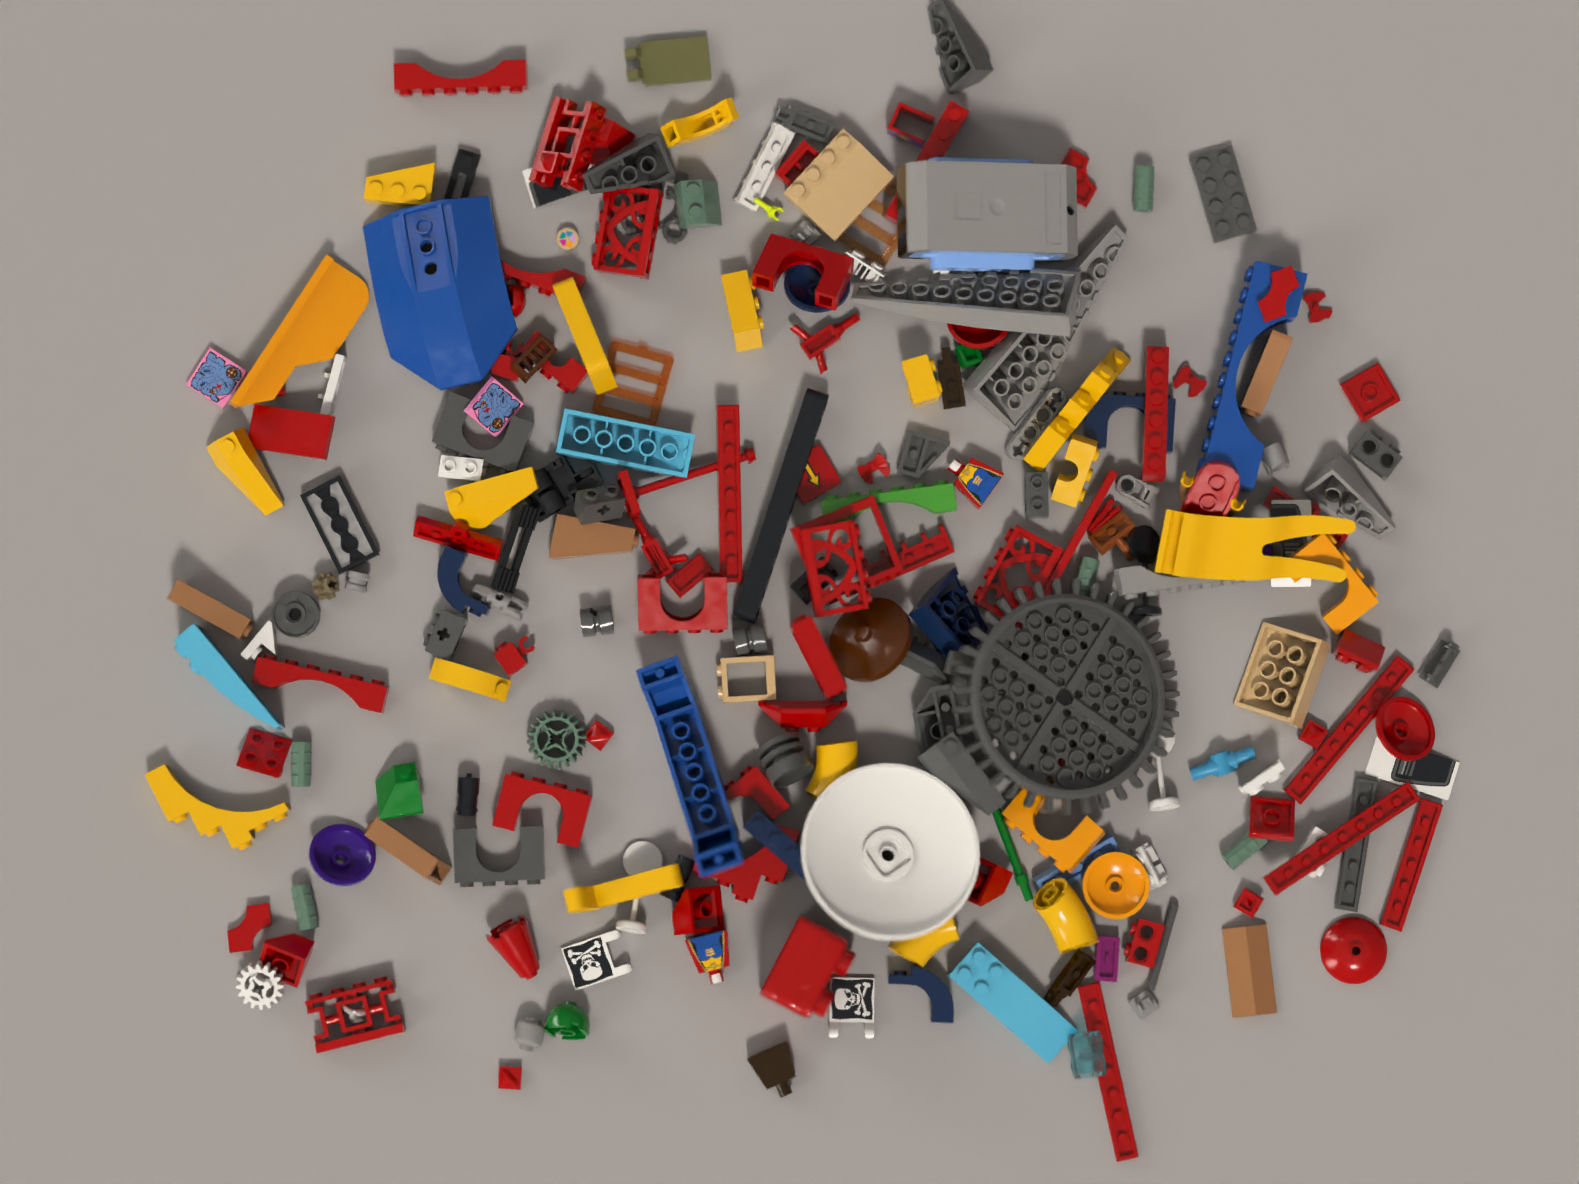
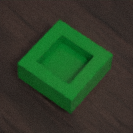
M963 345L957 346L954 349L962 369L980 365L984 360L980 349H972Z

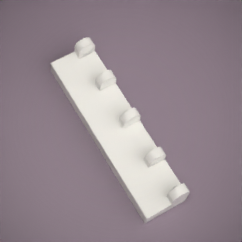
M771 123V130L766 140L762 141L761 145L763 146L756 160L752 161L751 164L753 166L747 178L743 179V186L738 196L733 199L735 203L755 212L759 205L754 202V199L756 197L760 200L763 199L795 135L794 132L779 123Z
M336 354L332 359L334 362L331 373H324L323 375L329 381L325 395L318 394L317 397L323 400L320 414L332 415L347 360L345 356Z

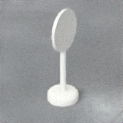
M1163 721L1162 727L1173 731V728L1166 721ZM1159 735L1156 745L1164 748L1169 753L1175 744V736L1164 738ZM1151 752L1148 757L1155 758L1161 798L1150 801L1149 810L1163 811L1180 807L1178 798L1166 797L1161 757Z
M638 841L631 844L623 856V866L626 873L630 876L661 868L663 864L660 850L654 844L647 841ZM639 898L633 900L630 920L623 919L617 921V930L634 934H646L647 926L644 923L635 921Z

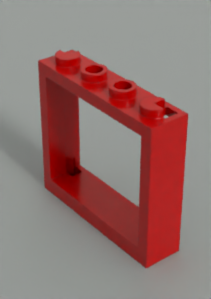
M868 496L789 529L804 567L805 562L799 529L826 525L870 507L893 566L868 576V581H864L865 586L869 589L879 585L878 580L886 577L888 581L900 576L899 572L903 570V567L874 496ZM856 589L850 590L851 596L858 593ZM837 597L825 605L828 606L837 602Z
M803 614L793 619L791 632L825 700L829 701L845 693L847 686L812 616L806 617Z

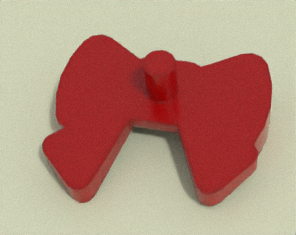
M1318 291L1308 293L1302 297L1303 301L1308 304L1310 311L1309 323H1318L1325 318H1330L1333 310L1320 309L1319 302L1326 297V294Z
M1189 366L1183 367L1179 371L1177 379L1173 380L1175 389L1185 382L1191 386L1189 398L1198 396L1207 384L1205 380L1198 379V377L1191 373Z
M877 453L874 459L866 465L857 466L859 475L864 482L873 484L872 473L877 469L886 477L890 473V467H888L886 459L880 453Z

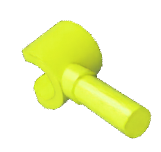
M757 197L754 199L755 203L767 211V216L771 219L779 220L775 217L776 211L784 213L780 207L770 206Z

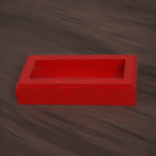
M698 553L666 582L678 597L681 598L704 579L705 573H711L714 569Z

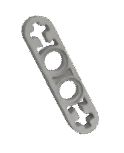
M1051 387L1044 393L1007 443L1005 452L1010 459L1022 460L1065 404L1067 396L1063 389ZM1059 392V401H1053V397L1051 395L1053 393L1057 394ZM1045 402L1049 404L1051 403L1050 406L1054 407L1053 410L1050 407L1044 405ZM1040 409H1046L1048 413L1044 421H1040L1037 417ZM1031 426L1035 431L1034 436L1027 439L1024 431L1027 427ZM1019 437L1027 442V445L1021 444V441L1018 440ZM1020 445V447L1018 448L1020 454L1013 455V446L1018 447Z

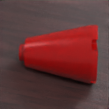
M524 915L517 916L518 921L513 922L512 919H509L499 924L490 931L492 935L487 934L486 938L520 978L528 980L538 974L537 970H539L540 966L528 921Z

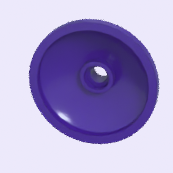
M335 824L323 828L315 835L309 848V860L315 873L324 881L337 886H352L365 880L372 872L376 861L375 847L372 841L364 836L365 833L351 825ZM337 860H342L343 864H339Z

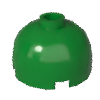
M565 1001L564 1004L552 1008L549 1012L544 1031L552 1037H555L556 1034L563 1035L562 1039L583 1040L585 1036H589L590 1020L587 1013L581 1007H578L577 1003Z

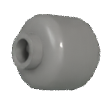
M525 1017L524 1020L518 1022L514 1040L520 1044V1049L532 1052L533 1048H540L542 1046L545 1035V1027L541 1025L542 1021Z

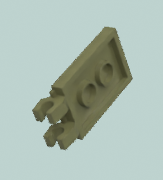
M707 36L644 41L638 44L639 48L624 49L625 60L640 59L641 70H627V82L642 81V84L645 83L646 87L711 81Z

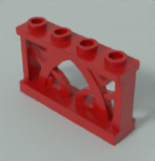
M636 187L603 192V201L605 202L603 210L599 213L600 231H597L595 236L597 248L596 253H593L591 264L595 271L649 280L664 196L662 191L654 188ZM621 193L627 194L630 199V206L627 207L626 202L622 200L621 206L617 207L615 205L617 195ZM633 194L649 196L648 201L635 203ZM636 212H638L639 217L642 214L645 215L643 222H638ZM631 215L633 223L643 230V233L632 238L624 247L614 229L621 221ZM634 243L640 244L638 251H635L633 247L632 251L629 252ZM611 251L613 253L611 260L616 259L620 253L622 256L619 262L615 265H608L605 262L607 252ZM626 259L637 265L636 270L621 267Z
M854 520L799 529L814 617L819 618L869 609L868 603H872L870 590H866L864 581H868L866 568H862L860 560L864 559L862 546H858L857 537H860L858 524H854ZM842 529L846 531L849 537L847 543H841V536L837 538L836 545L832 543V536L837 530ZM829 530L827 541L811 539V533ZM852 547L853 558L845 551ZM824 548L826 549L825 558L819 561L816 558V554L818 552L823 554ZM831 552L840 556L849 565L844 578L838 585L829 576L817 573V569L822 568L829 561ZM855 572H856L858 584L855 583V582H851V580L853 579V577H854V575H855ZM823 581H828L833 587L831 592L829 586L826 590L821 588ZM856 589L859 594L858 600L853 604L845 602L841 597L843 591L848 597H852L850 590ZM836 597L843 606L826 610L823 608L824 604Z
M1016 525L1015 529L1010 527L1004 538L1008 542L1004 549L999 547L994 557L997 560L994 568L989 566L983 577L987 580L983 588L978 586L973 596L976 599L975 605L1000 618L1004 614L999 610L1000 608L997 604L992 605L987 601L988 591L991 589L996 590L997 595L993 597L996 599L1003 594L1012 609L1019 605L1016 598L1014 599L1013 590L1010 592L1008 588L1005 569L1018 563L1027 562L1026 571L1029 578L1033 582L1040 581L1044 588L1064 551L1062 548L1049 543ZM1025 538L1029 541L1030 552L1028 554H1025V546L1023 544L1020 550L1014 548V543L1017 539ZM1035 543L1052 551L1051 555L1034 553ZM1008 549H1009L1010 553H1011L1012 556H1014V557H1011V558H1009V559L1003 561V559H1004V557H1005V555H1006V553H1007V551H1008ZM1032 561H1036L1034 566L1040 567V572L1037 574L1031 571ZM997 572L999 584H990ZM1022 585L1015 588H1022L1026 593L1028 601L1035 599L1031 586ZM1016 622L1015 626L1020 629L1021 624Z

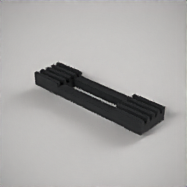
M459 148L444 199L452 198L459 172L467 174L460 198H468L480 161V154Z
M518 503L490 587L514 593L520 575L519 570L532 531L535 530L541 512L540 509ZM522 527L524 531L512 567L508 569L506 565L518 529Z

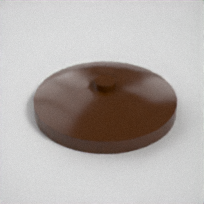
M871 598L872 603H868L869 609L846 612L835 624L830 636L829 652L839 672L848 679L857 682H871L881 679L894 671L906 657L912 642V623L908 614L892 600Z

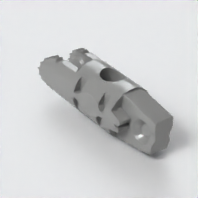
M476 583L472 590V596L479 599L481 603L519 621L523 618V614L511 608L510 605L522 610L527 609L529 603L508 595L501 590L494 589L489 585L485 587Z

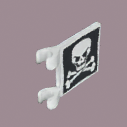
M619 930L561 948L575 991L632 971L630 963L614 967L606 943L620 938Z
M830 977V990L835 993L829 1006L830 1038L838 1037V1022L865 1023V1038L872 1039L874 1037L875 978Z

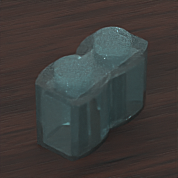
M1100 1031L1068 1034L1067 1046L1072 1056L1071 1070L1074 1078L1106 1075V1061L1102 1053L1103 1040Z

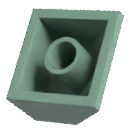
M698 179L679 181L674 185L679 229L722 226L717 182Z

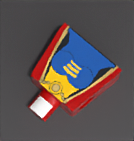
M955 458L948 470L958 476L953 485L978 510L1004 475L1001 471L971 458L967 465H964Z
M727 930L685 940L699 974L708 972L711 984L723 982L724 978L721 968L730 966Z

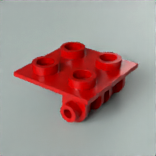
M250 727L236 766L279 779L282 776V768L293 740Z

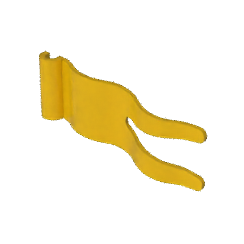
M1166 509L1154 572L1179 577L1218 580L1312 578L1342 582L1347 576L1344 569L1302 559L1263 555L1262 548L1265 544L1303 536L1351 534L1355 531L1356 524L1349 519L1329 516L1296 515L1269 518H1237L1197 515Z

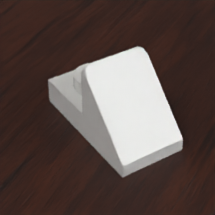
M268 620L240 655L246 660L250 661L252 658L256 660L263 651L261 648L263 645L278 655L275 625L273 622Z

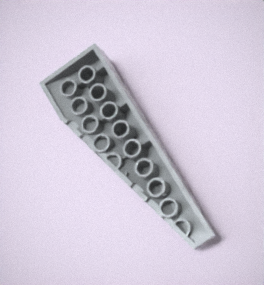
M1116 224L1110 226L1065 270L1081 272L1076 315L1071 337L1009 331L1006 337L992 349L962 384L981 405L1013 432L1018 430L1046 392L1049 383L1053 382L1057 375L1055 372L1061 362H1064L1067 356L1066 351L1070 344L1074 343L1090 313L1088 311L1093 302H1096L1103 282H1106L1110 276L1108 273L1112 265L1116 264L1129 240Z
M1036 268L1028 273H1019V270L1009 271L1010 274L996 275V272H987L984 276L978 277L976 274L939 276V280L929 281L928 277L918 278L917 282H905V279L896 280L892 284H886L885 281L855 283L851 301L898 314L961 326L1071 337L1076 315L1081 272Z

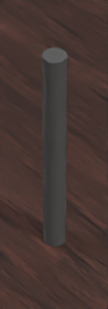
M1170 903L1155 964L1151 969L1146 989L1155 991L1179 907L1177 904Z

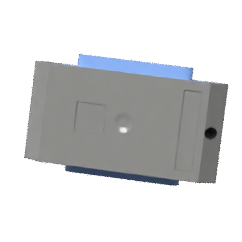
M934 157L926 161L907 162L896 169L898 258L930 259V270L985 272L1019 270V272H1030V270L1035 269V262H1064L1078 256L1076 167L1066 164H1034L1032 160Z

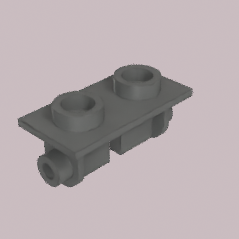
M1441 639L1418 677L1438 688L1460 653V650L1454 644L1447 643Z

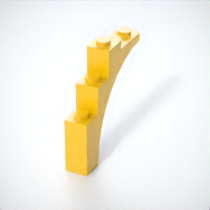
M1113 347L1047 427L1023 460L1038 472H1042L1090 410L1127 367L1131 359L1122 351Z
M166 764L144 774L168 822L175 821L178 824L188 819L187 814H190L200 835L204 836L207 834L208 837L219 833V828L222 827L232 849L239 848L242 851L252 845L250 841L255 839L252 830H255L257 833L268 827L266 823L272 820L279 822L288 817L286 813L291 811L286 802L269 809L253 812H233L219 809L191 794L176 779Z

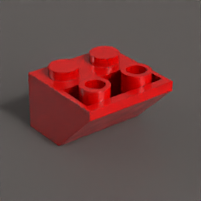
M1345 628L1341 631L1331 654L1336 655L1335 660L1344 664L1353 663L1356 665V670L1367 674L1378 670L1386 647Z

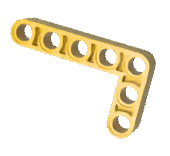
M573 277L553 284V289L597 395L617 388L618 386Z
M672 864L595 886H579L563 891L568 913H584L684 886L679 864Z

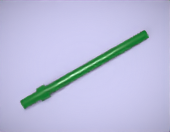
M998 808L992 815L1014 870L1015 882L1017 886H1020L1025 902L1034 899L1028 885L1029 878L1027 873L1024 874L1006 824L1003 822L1004 819L1000 808Z

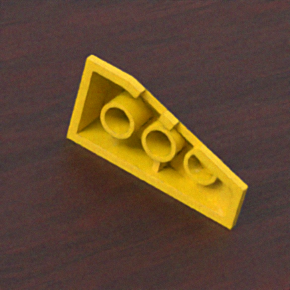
M244 427L223 436L206 447L216 467L265 516L285 506Z
M528 467L444 491L450 514L455 521H462L468 525L470 531H477L492 524L491 522L504 515L507 510L520 503L536 491L539 486L534 467Z

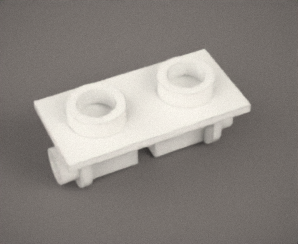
M441 455L438 477L481 481V477L486 475V468L483 467L484 459Z
M1147 842L1131 850L1133 857L1143 865L1148 874L1150 891L1168 883L1166 879L1168 876L1161 863L1156 866L1153 865V862L1158 860V857L1152 845L1149 846Z

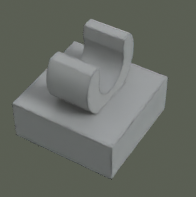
M807 219L790 233L794 240L805 242L809 245H812L821 237V234Z
M1147 989L1128 1001L1140 1020H1143L1160 1008Z

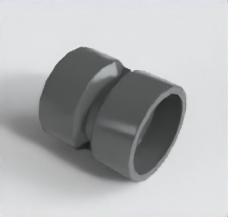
M611 605L600 606L597 610L593 608L580 609L583 637L595 636L597 632H600L602 635L614 633Z
M762 622L750 625L749 629H746L744 626L732 628L737 656L750 654L752 649L755 652L768 650Z

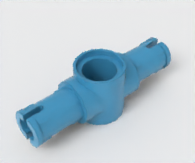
M1252 746L1236 752L1226 750L1209 756L1208 762L1189 770L1193 781L1209 775L1220 777L1236 771L1235 768H1238V765L1255 759L1256 755Z

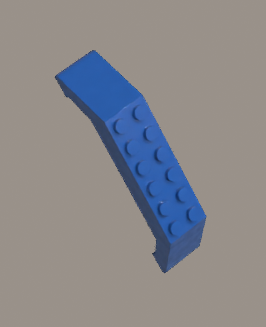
M678 655L637 669L636 673L653 715L693 843L694 859L700 877L704 878L744 864L740 835L701 710Z

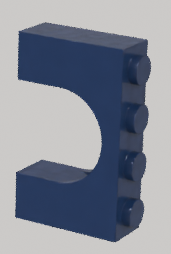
M1114 391L1113 395L1103 394L1084 418L1083 436L1098 441L1097 448L1105 450L1107 426L1111 414L1124 407L1138 409L1144 414L1145 393H1135V396H1126L1127 392ZM1168 395L1166 454L1173 452L1176 399H1171V395Z
M757 810L743 828L806 881L802 869L800 846Z

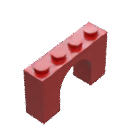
M771 233L752 272V286L773 292L781 274L787 268L794 265H808L818 270L822 275L815 290V305L836 311L853 274L854 258L846 254L836 253L825 248H819L805 242H799Z
M705 573L704 603L699 611L687 617L675 616L663 606L661 601L660 574H638L639 631H643L644 634H655L657 631L676 634L679 633V630H688V633H701V630H710L711 633H722L723 630H728L727 573Z
M749 765L740 773L742 777L737 782L731 780L725 785L729 800L738 796L750 797L759 803L773 821L790 807L775 788H772L769 780L757 766L752 768Z
M512 771L511 775L505 774L492 826L515 831L523 803L535 794L545 793L556 798L563 810V820L557 843L580 848L593 796L588 795V790L576 788L575 792L567 790L568 785L557 782L554 783V786L545 784V779L534 776L532 780L524 779L525 774Z

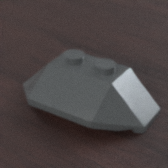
M913 635L910 649L901 665L940 685L950 684L947 673L943 672L945 666L941 653L937 652L938 648L928 642L925 645L917 642L918 637Z
M952 683L930 687L913 712L920 754L924 753L952 731L964 745L962 734H957L956 730L960 727L959 715L952 713V708L957 706L954 692H951Z

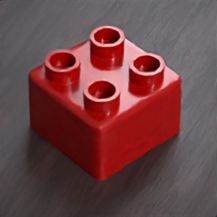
M800 915L760 991V995L804 1018H809L812 1013L823 1018L835 996L833 991L825 988L832 973L834 972L844 978L856 953L846 948L848 944L846 938Z

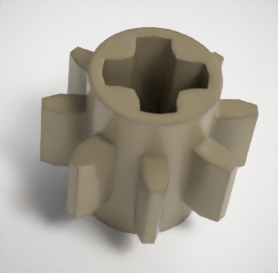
M323 572L316 575L317 580L312 582L314 594L320 597V600L335 598V592L340 591L338 579L332 576L331 572L328 574Z

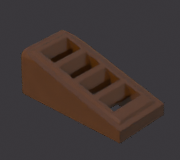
M541 334L511 365L510 370L524 383H527L558 349ZM541 344L548 351V353L545 354L537 346ZM535 351L542 360L540 361L531 352ZM525 358H529L536 366L530 365ZM520 364L523 365V366L529 371V373H527V372H526L521 366H519V365H520Z

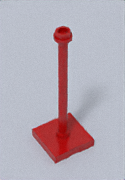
M744 448V453L740 454V463L747 461L748 464H751L752 461L756 460L753 448ZM717 461L689 470L687 478L670 476L637 488L632 486L627 470L618 472L616 481L626 498L625 508L629 520L638 517L641 513L637 501L639 496L717 471Z

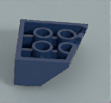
M955 567L935 583L908 614L946 658L949 651L960 650V647L963 645H969L974 648L979 639L970 634L969 630L972 627L980 628L984 633L988 630L976 605L970 603L966 595L968 593L965 585L961 586L956 576L959 573Z

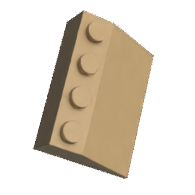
M842 129L785 190L784 195L788 202L835 242L895 177L845 129Z
M1263 622L1233 705L1302 729L1331 645L1321 639Z

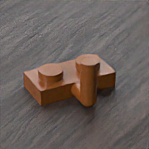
M1121 511L1088 536L1089 541L1101 555H1104L1117 545L1127 561L1130 562L1134 559L1130 552V547L1124 539L1132 533L1136 525L1124 511Z

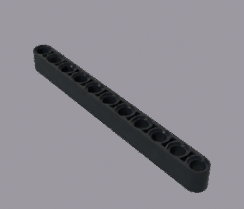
M807 388L733 615L734 618L755 624L798 494L797 489L801 484L805 472L804 468L807 466L829 394Z

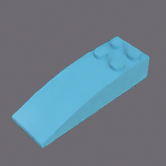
M564 409L556 454L618 467L687 478L695 434Z
M193 623L173 640L177 644L174 647L182 657H188L191 661L188 664L196 674H202L219 692L234 704L276 729L282 730L285 728L200 625Z
M978 942L973 945L948 974L952 980L1048 1064L1078 1031Z

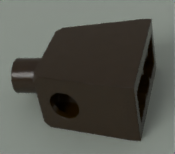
M786 1041L747 1058L766 1089L775 1086L780 1098L793 1093L788 1080L796 1076Z

